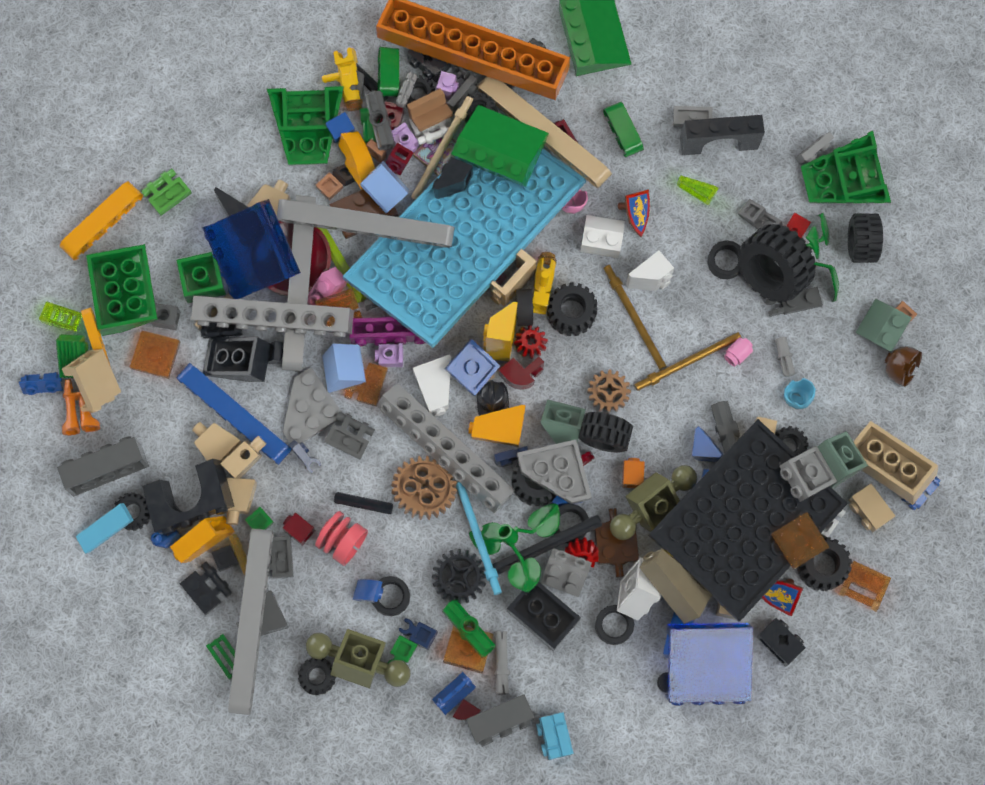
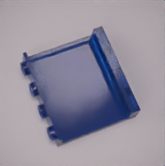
M269 199L202 227L204 237L209 242L212 255L219 265L220 273L225 279L228 292L233 299L243 298L301 273Z
M749 623L667 624V634L669 635L668 694H665V697L669 703L676 706L683 705L684 703L703 705L704 702L723 705L725 702L745 704L746 701H752L753 627Z

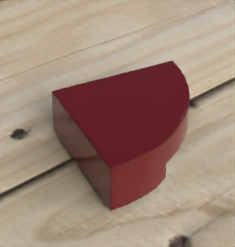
M591 451L581 455L583 466L595 459Z
M463 699L453 718L466 720L479 714L481 710Z

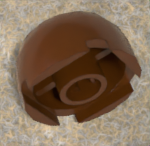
M909 346L899 347L893 353L889 352L885 358V363L887 364L886 372L889 378L896 384L906 387L915 376L912 375L915 367L919 368L921 364L922 352Z

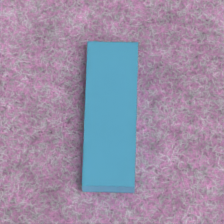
M120 503L79 533L76 538L84 553H90L134 520L125 504Z

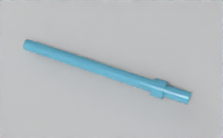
M458 482L456 487L486 570L484 574L487 581L491 584L494 595H499L502 591L497 580L499 577L498 573L491 563L466 489Z

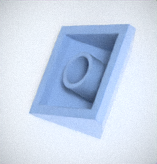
M384 161L359 184L385 213L391 210L409 193L408 187Z
M332 344L322 355L329 393L366 382L359 345Z

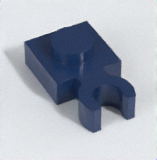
M524 446L516 450L512 449L494 454L496 466L500 464L501 467L512 465V461L518 459L517 453L527 451L528 447Z
M405 618L404 621L409 624V628L407 630L399 628L401 634L405 636L411 635L410 641L429 650L438 631L421 622L414 626L410 619Z

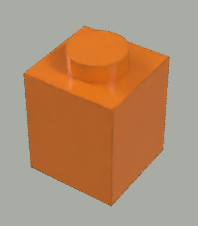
M639 458L624 460L622 488H636L644 482V461H640Z

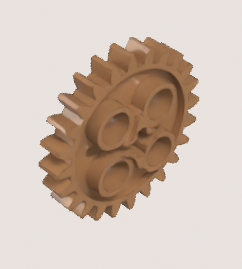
M418 456L416 462L413 458H410V464L404 461L403 468H397L398 474L393 476L395 481H392L391 484L394 487L391 494L396 495L394 502L400 501L399 509L405 507L404 514L411 511V518L419 514L420 520H422L423 515H426L427 519L430 520L431 514L438 518L439 511L445 514L446 508H451V502H454V494L457 492V489L453 487L456 486L457 481H451L454 477L448 474L446 469L436 464L435 459L431 462L429 461V456H426L425 461H422V458ZM424 472L427 476L420 477L417 473ZM440 483L443 488H435L434 484ZM412 487L415 491L408 492L405 488ZM428 498L431 503L426 504L422 499Z

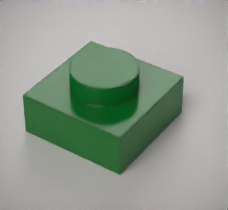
M261 507L245 519L253 529L266 530L274 523Z

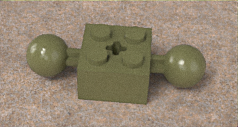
M681 465L673 471L671 482L657 472L651 475L625 496L633 512L629 515L619 514L612 519L610 523L612 535L619 540L630 539L635 534L638 522L643 528L651 532L680 502L676 492L678 490H691L696 485V471L688 465Z
M347 629L340 647L333 645L329 636L324 633H314L307 639V653L314 659H323L327 656L334 657L331 675L370 689L375 674L379 673L384 675L385 680L391 686L401 687L409 681L411 676L410 668L404 661L394 660L389 664L382 662L381 659L386 642Z

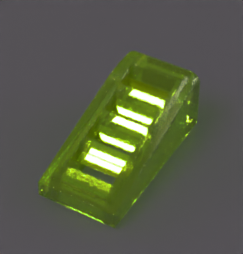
M680 175L677 182L679 188L707 205L712 202L719 187L682 175Z
M46 301L39 320L43 324L76 332L82 314L81 312ZM53 311H56L53 319H50ZM62 313L59 321H57L59 314ZM66 314H68L69 316L66 320V323H63ZM76 316L73 325H69L72 317Z

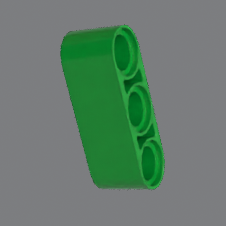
M379 47L378 91H381L383 96L398 97L399 48Z
M618 102L604 108V116L609 120L608 124L612 133L616 134L617 138L615 139L620 149H623L624 157L626 158L643 151L644 147L641 138L624 104Z

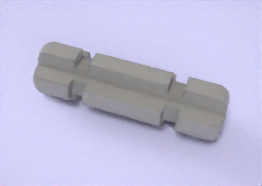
M407 73L406 80H404L399 96L396 99L398 107H406L407 100L414 87L413 85L417 80L415 73Z

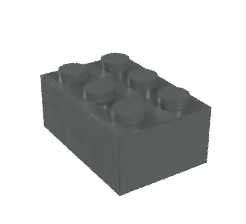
M525 694L472 716L466 719V722L476 745L481 744L483 747L492 743V738L500 735V738L511 735L514 728L519 727L522 730L531 726V721L535 717Z

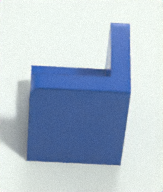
M346 112L326 122V126L333 136L334 143L339 142L341 133L355 132V127Z

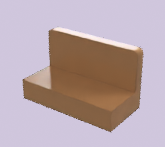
M441 88L407 104L409 117L419 132L453 116V112L447 105L445 94Z

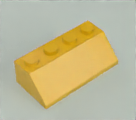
M512 302L490 317L489 324L484 326L483 350L494 360L510 361L518 302Z

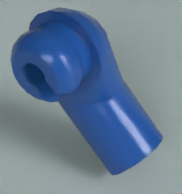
M176 529L174 533L168 536L155 532L151 535L150 539L153 545L157 547L169 548L182 535Z

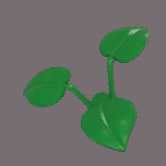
M824 213L818 215L821 218V238H818L816 226H813L806 236V239L810 242L806 245L810 246L811 250L813 249L816 259H819L820 255L819 243L825 241V245L828 246L830 240L829 228ZM815 262L814 265L829 269L835 290L832 302H835L839 292V279L835 266Z
M556 503L543 506L530 515L527 523L532 530L521 529L517 526L512 528L509 524L500 525L496 522L487 523L482 526L481 534L489 555L499 552L501 543L504 542L513 549L520 559V562L511 566L508 572V579L512 586L523 592H529L537 585L541 576V567L535 558H528L524 561L514 545L518 541V532L528 534L536 532L542 538L553 535L558 530L560 524L559 506ZM470 531V539L473 545L478 549L472 531Z

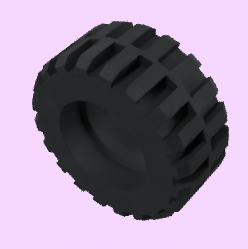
M778 224L764 225L740 246L738 266L741 267L740 272L746 278V283L752 286L754 292L760 293L761 297L769 298V301L773 302L791 301L808 287L815 277V257L811 254L810 246L808 247L805 244L806 241L800 238L797 232L790 231L786 226L780 227Z

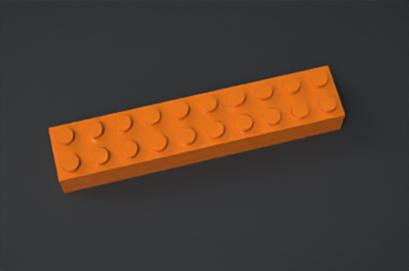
M388 0L376 25L377 37L379 39L555 101L570 68V57L408 0Z

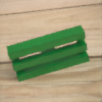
M222 634L219 638L213 640L212 643L206 645V647L230 680L233 673L230 674L212 648L216 645L233 670L234 664L219 642L223 640L234 658L235 650L225 635Z

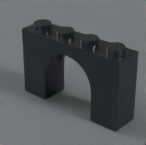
M763 115L685 120L680 135L682 155L701 154L704 145L719 139H737L739 151L758 150L765 134Z
M210 459L195 465L201 486V496L195 507L186 512L181 511L177 507L169 481L159 479L142 486L154 532L170 535L177 528L185 529L191 527L193 522H201L214 514H225L228 512V509L235 507L221 460Z

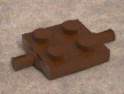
M617 508L608 509L610 521L602 523L601 527L594 529L595 541L599 550L598 565L609 564L615 566L616 578L624 577V564L639 560L637 535L635 531V534L627 540H619L612 535L610 523L617 516Z

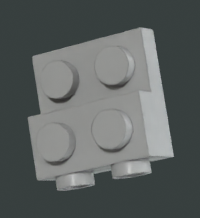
M817 446L780 465L782 478L788 480L792 487L791 494L798 498L800 502L837 482Z
M553 548L541 583L579 597L592 562Z

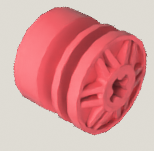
M338 511L321 529L315 547L318 549L324 547L323 551L326 554L335 548L333 559L345 566L357 552L353 547L355 546L358 549L361 547L367 537L368 530L358 523H355L349 529L351 518L346 517L343 520L344 513Z

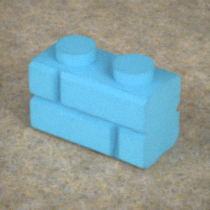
M564 712L539 718L536 728L538 735H543L544 744H541L543 756H548V760L573 755Z

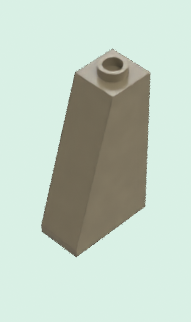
M663 549L656 552H648L643 557L644 561L639 567L684 624L700 618L711 595L691 577L680 563Z

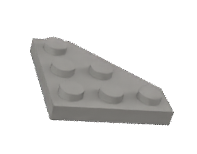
M312 367L294 378L282 431L289 443L293 440L299 444L306 442L338 421L336 417L339 412L342 413Z
M577 440L517 453L522 475L570 504L591 500L592 496Z

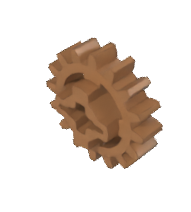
M609 369L608 373L605 374L602 370L600 371V377L595 374L593 377L594 381L589 382V385L593 388H588L587 393L592 394L588 399L589 401L594 400L593 407L600 406V412L604 408L607 410V413H610L611 409L618 412V406L624 408V402H628L630 399L626 396L631 393L630 389H626L630 383H624L625 376L618 377L619 371L612 374L611 369ZM605 380L603 385H598L601 381ZM607 388H611V395H608ZM598 396H601L605 402H602ZM622 396L617 402L613 403L616 397Z

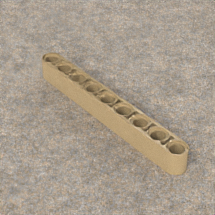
M486 76L477 85L479 92L487 94V97L491 96L495 105L510 118L548 132L549 135L544 146L594 187L599 188L612 175L611 171L602 162L506 84Z

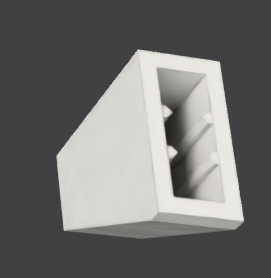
M450 354L413 368V374L427 410L432 415L434 414L435 417L446 413L445 410L449 408L451 375L445 370V367L451 362Z

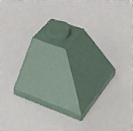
M547 399L541 424L555 444L577 440L578 442L586 409Z

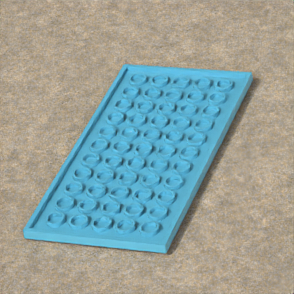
M542 149L526 187L472 166L473 177L465 191L437 199L432 188L433 181L405 210L400 218L455 227L452 247H440L380 237L343 275V279L434 348L491 286L490 283L495 281L516 259V254L521 249L524 250L586 183L585 178Z

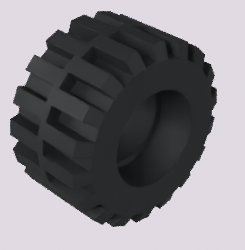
M854 213L848 226L849 257L853 263H877L883 248L882 220L878 213Z
M574 282L569 283V286L563 284L560 289L557 287L554 290V294H551L548 302L547 316H549V323L553 324L552 327L555 330L559 329V333L562 335L563 332H566L567 336H571L572 333H575V336H579L580 332L584 334L588 328L590 329L593 326L597 315V299H594V293H589V288L587 286L582 288L580 283H578V286H574ZM567 301H576L582 305L584 313L577 318L567 317L561 311V305Z
M588 412L584 414L579 440L590 447L613 453L625 452L628 450L633 425L627 420L612 414Z
M517 462L512 475V487L515 490L516 496L518 495L522 502L526 501L527 505L530 506L531 504H535V506H540V504L547 505L549 501L552 502L556 495L545 488L536 490L529 487L525 481L526 476L521 474L519 462Z
M831 537L817 538L799 557L797 561L799 569L797 571L798 574L801 573V580H805L808 587L813 586L814 590L817 591L820 589L828 591L829 589H835L849 577L848 574L852 570V567H850L852 559L848 557L850 555L849 550L845 551L844 549L846 546L838 544L839 540H831ZM818 553H825L832 557L835 563L833 574L823 575L816 570L814 557Z

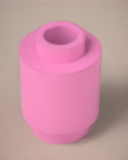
M738 338L726 350L724 358L731 366L736 367L737 364L740 365L753 352V345L747 338Z

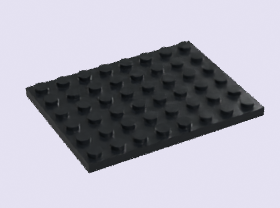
M759 419L749 427L648 534L656 544L680 563L691 577L738 622L747 615L848 504L830 486L801 502L798 498H795L791 494L792 487L788 480H784L780 474V465L797 455Z

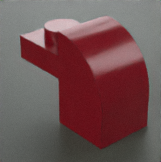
M538 356L524 369L513 357L499 369L498 375L514 389H528L535 384L532 376L536 378L543 372L544 361Z

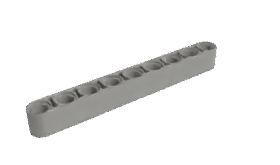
M296 195V201L316 204V197ZM294 224L287 303L307 305L314 230L312 226ZM295 314L289 315V324L295 321ZM287 329L284 337L282 370L302 372L305 334L294 333V330Z
M279 199L276 220L281 222L448 248L452 247L455 227L450 225Z
M252 528L250 534L228 706L229 713L250 715L252 710L273 543V530Z

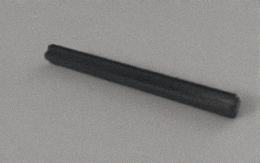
M595 515L523 549L519 553L524 561L528 558H535L601 527L602 521L598 515ZM513 554L492 565L499 575L509 570L513 564L520 562V559L516 554Z

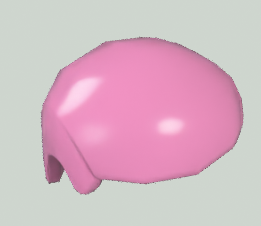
M579 190L562 210L571 214L580 212L588 201L587 191Z

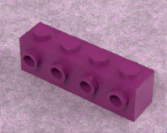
M393 317L353 318L352 334H350L351 344L362 347L369 343H374L376 346L386 343H403V345L406 342H414L415 344L426 343Z

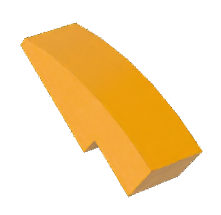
M359 131L341 133L338 146L346 157V167L362 190L363 188L359 184L375 169L372 158Z

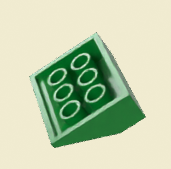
M559 0L558 9L576 76L631 65L615 0Z
M478 105L460 133L451 155L455 159L526 187L549 133Z
M145 244L86 255L97 329L102 336L122 333L158 320Z

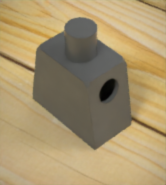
M271 590L266 593L261 636L289 628Z

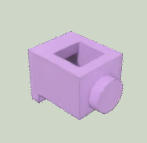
M441 71L436 90L441 88L445 94V99L450 100L459 89L460 84L457 82L455 74Z
M405 122L392 130L395 145L399 143L414 153L417 151V147H419L418 140Z
M403 343L379 344V350H375V362H379V367H403ZM386 352L393 353L390 357L385 355Z

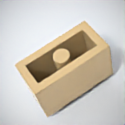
M872 483L848 500L850 502V509L855 514L858 513L860 515L862 525L866 530H871L872 533L895 517V514Z

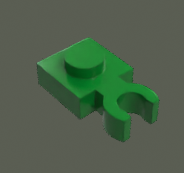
M399 635L390 651V654L395 657L389 660L387 664L394 660L409 663L418 645Z

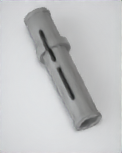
M495 631L496 671H494V676H496V694L501 695L502 693V695L509 694L508 676L510 675L507 659V631Z

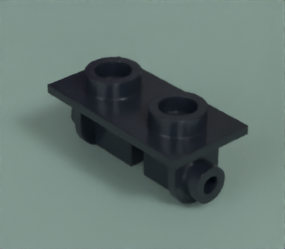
M217 323L201 326V337L203 339L243 335L242 329H237L236 325H229L228 328L216 327Z

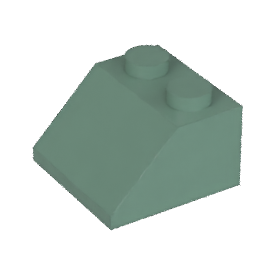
M875 298L855 333L892 352L912 317Z

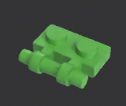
M172 168L167 172L161 173V177L154 182L150 181L146 184L147 187L141 190L145 197L151 193L153 194L148 201L160 216L192 194L180 177L175 180L171 179L177 175ZM164 183L167 184V186H165L160 191L157 190Z

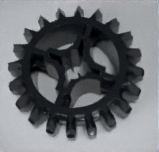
M458 549V555L455 556L453 550H450L451 557L448 558L446 554H443L442 557L445 561L442 562L439 559L436 561L440 568L433 567V571L438 573L432 575V579L438 580L433 583V587L440 586L436 591L437 594L445 592L442 596L443 600L450 596L449 602L454 601V598H458L457 601L461 604V598H465V602L469 603L468 596L471 595L472 599H477L474 592L482 594V590L478 586H486L485 582L480 581L481 579H486L485 574H480L485 571V567H478L482 560L479 559L475 562V553L470 558L468 557L469 550H466L465 554L461 555V549ZM464 561L470 565L458 568L453 562ZM448 566L452 576L444 584L442 575L444 569ZM475 570L477 578L471 588L467 581V576ZM455 571L464 574V583L459 581V579L458 581L454 580L456 578ZM460 585L466 592L457 593L449 590V588Z

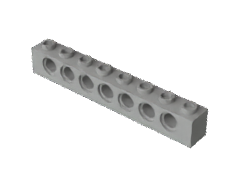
M193 296L191 320L196 321L197 325L209 326V323H217L216 327L222 328L236 325L237 329H248V326H254L255 330L267 331V328H275L276 332L286 333L287 329H291L297 334H306V331H314V335L326 336V332L333 333L335 337H345L346 334H352L354 310L342 307ZM213 308L218 310L215 317H211V310ZM236 309L237 316L231 319L230 312ZM252 311L257 313L254 320L249 319V314ZM275 312L276 319L273 322H269V315ZM295 314V321L289 324V315ZM314 315L315 322L312 325H308V317ZM334 317V318H335V323H334V325L331 326V327H328V326H327V320H328V318Z
M398 383L382 395L377 405L381 412L409 435L442 468H445L456 481L460 482L472 495L480 500L487 509L495 513L510 499L515 490Z

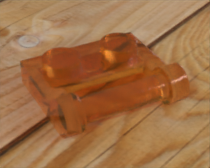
M853 561L850 566L852 570L848 574L849 577L843 582L838 595L848 596L877 612L891 577ZM852 583L876 594L875 599L873 600L849 589L850 584Z

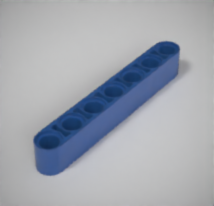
M191 363L176 377L180 383L185 384L187 389L196 396L198 395L207 406L213 408L225 421L227 420L240 434L245 435L247 440L252 442L257 436H260L267 443L260 451L270 459L272 458L277 465L292 451L286 443Z

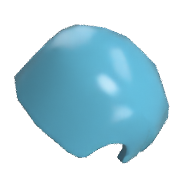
M802 378L800 381L792 380L784 389V399L788 406L795 409H804L814 401L816 389L813 383L806 378Z

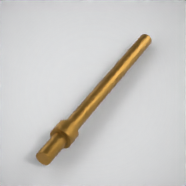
M611 265L605 266L603 269L610 280L609 284L613 290H616L659 370L665 368L666 364L623 289L620 277L616 276Z
M737 332L657 373L653 372L647 375V378L635 383L634 386L637 391L649 385L653 386L659 383L661 379L734 343L738 338H741V335Z

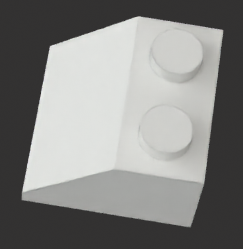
M586 215L580 252L619 258L625 221Z
M657 251L628 274L626 287L656 291L659 288L663 290L671 283L670 279L673 277L674 267L660 251Z
M641 557L621 579L617 604L618 612L636 620H639L644 614L646 615L650 607L657 603L661 597V594L639 568L644 561Z

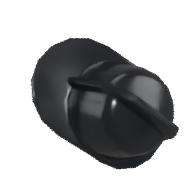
M490 380L477 393L479 416L509 408L508 390L503 382Z

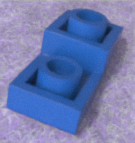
M367 579L358 580L352 600L370 603L377 602L383 594L384 588L381 587L383 582Z

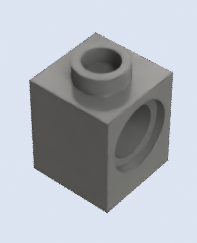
M155 303L158 320L151 322L153 327L177 331L181 313L179 308ZM161 314H168V317L165 320L159 319Z

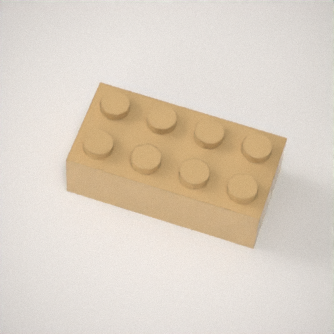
M872 421L868 423L854 440V444L868 464L862 471L912 505L937 476V464Z

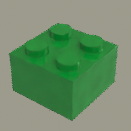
M215 251L176 260L183 294L187 303L193 302V296L219 297L226 295L219 258Z

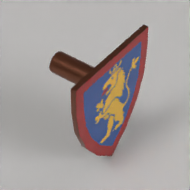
M649 189L625 195V202L618 203V209L627 211L629 224H631L634 231L640 237L644 234L649 218Z
M790 578L786 581L778 580L762 599L775 609L792 616L803 587L795 585L794 580Z

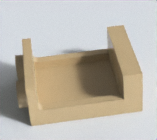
M521 249L516 254V267L519 269L503 287L499 286L495 281L490 283L491 299L498 305L506 306L516 295V290L522 289L536 273L537 261Z
M103 349L89 350L62 368L65 376H73L85 402L80 407L82 412L90 411V413H95L101 410L102 405L113 401L115 396L121 392Z

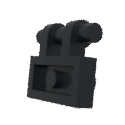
M206 561L201 565L205 572L202 576L194 571L179 583L205 615L221 603L217 595L222 592L227 598L232 594V591L228 588L229 584L225 580L223 581L218 576L215 567H211ZM208 579H211L216 585L213 590L206 584Z

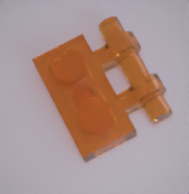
M352 288L315 301L317 306L342 307L352 310L359 308ZM360 310L354 312L353 318H362ZM330 317L328 318L330 321L327 322L328 327L333 326L335 323V318Z
M368 363L367 369H364L366 382L362 383L361 386L354 385L344 388L346 390L344 398L352 399L353 393H358V402L376 407L388 368Z

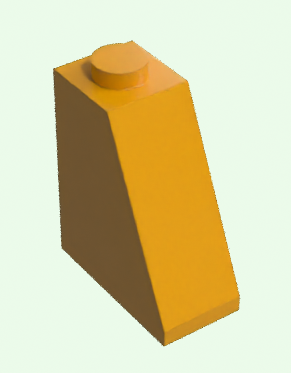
M519 405L476 416L474 422L469 424L468 433L472 434L471 438L475 440L519 447L526 405Z
M225 516L205 518L170 546L175 559L181 564L191 562L235 533L231 525L226 524Z

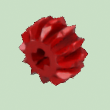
M531 325L528 326V330L522 327L520 329L521 333H516L515 337L517 340L514 341V345L518 346L516 349L518 353L523 351L522 357L525 358L527 353H529L530 359H533L534 353L537 356H541V351H546L547 347L544 344L548 343V339L543 338L545 336L544 331L538 333V326L535 327V330H532ZM530 338L534 339V344L532 343V345L528 344Z
M586 537L582 540L576 538L575 542L569 541L568 546L564 550V552L592 562L590 567L593 568L595 562H598L599 559L597 545L594 544L592 539L587 541Z

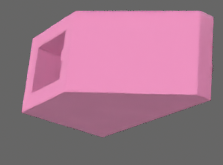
M336 267L323 272L309 292L307 303L309 305L327 306L347 284L343 279V274Z

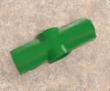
M452 600L442 610L443 614L459 631L460 637L467 641L481 658L486 657L495 648L496 645L480 628L477 619L470 616L457 600ZM471 626L474 630L466 631L464 627Z

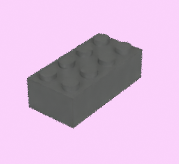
M127 436L120 439L119 443L114 445L106 444L100 447V450L94 453L90 451L82 454L81 458L76 460H66L57 469L65 490L74 497L149 467L142 445L135 437Z

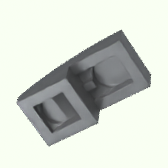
M751 199L738 212L741 218L756 229L768 224H778L780 227L782 225V220L766 212L765 207Z

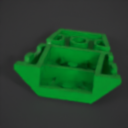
M344 86L325 87V90L287 91L286 88L267 89L288 165L328 164L333 136L328 130L326 122L338 116Z
M873 130L868 132L867 135L856 138L851 143L838 147L833 152L822 155L801 166L809 203H891L877 154V144Z

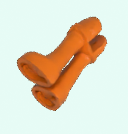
M65 379L63 398H65L66 421L62 426V434L71 436L80 433L75 401L79 400L80 407L85 402L80 390L73 393L71 379ZM80 409L81 429L84 432L100 430L99 421L92 417L90 411L82 412Z

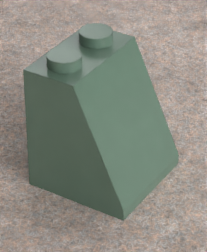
M847 431L826 439L817 446L837 480L836 483L830 485L832 489L868 466Z

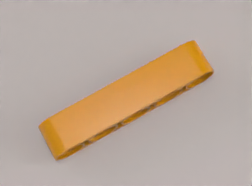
M129 181L123 183L61 241L60 248L73 260L79 259L78 256L81 253L84 254L93 245L92 243L95 240L98 241L108 232L107 229L109 227L112 228L121 219L124 213L127 214L138 200H142L143 194Z

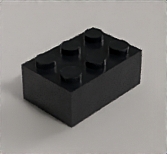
M539 581L529 592L521 591L506 611L553 652L581 619L579 615Z

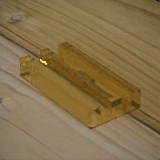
M232 534L229 536L242 572L245 575L247 556L239 536Z

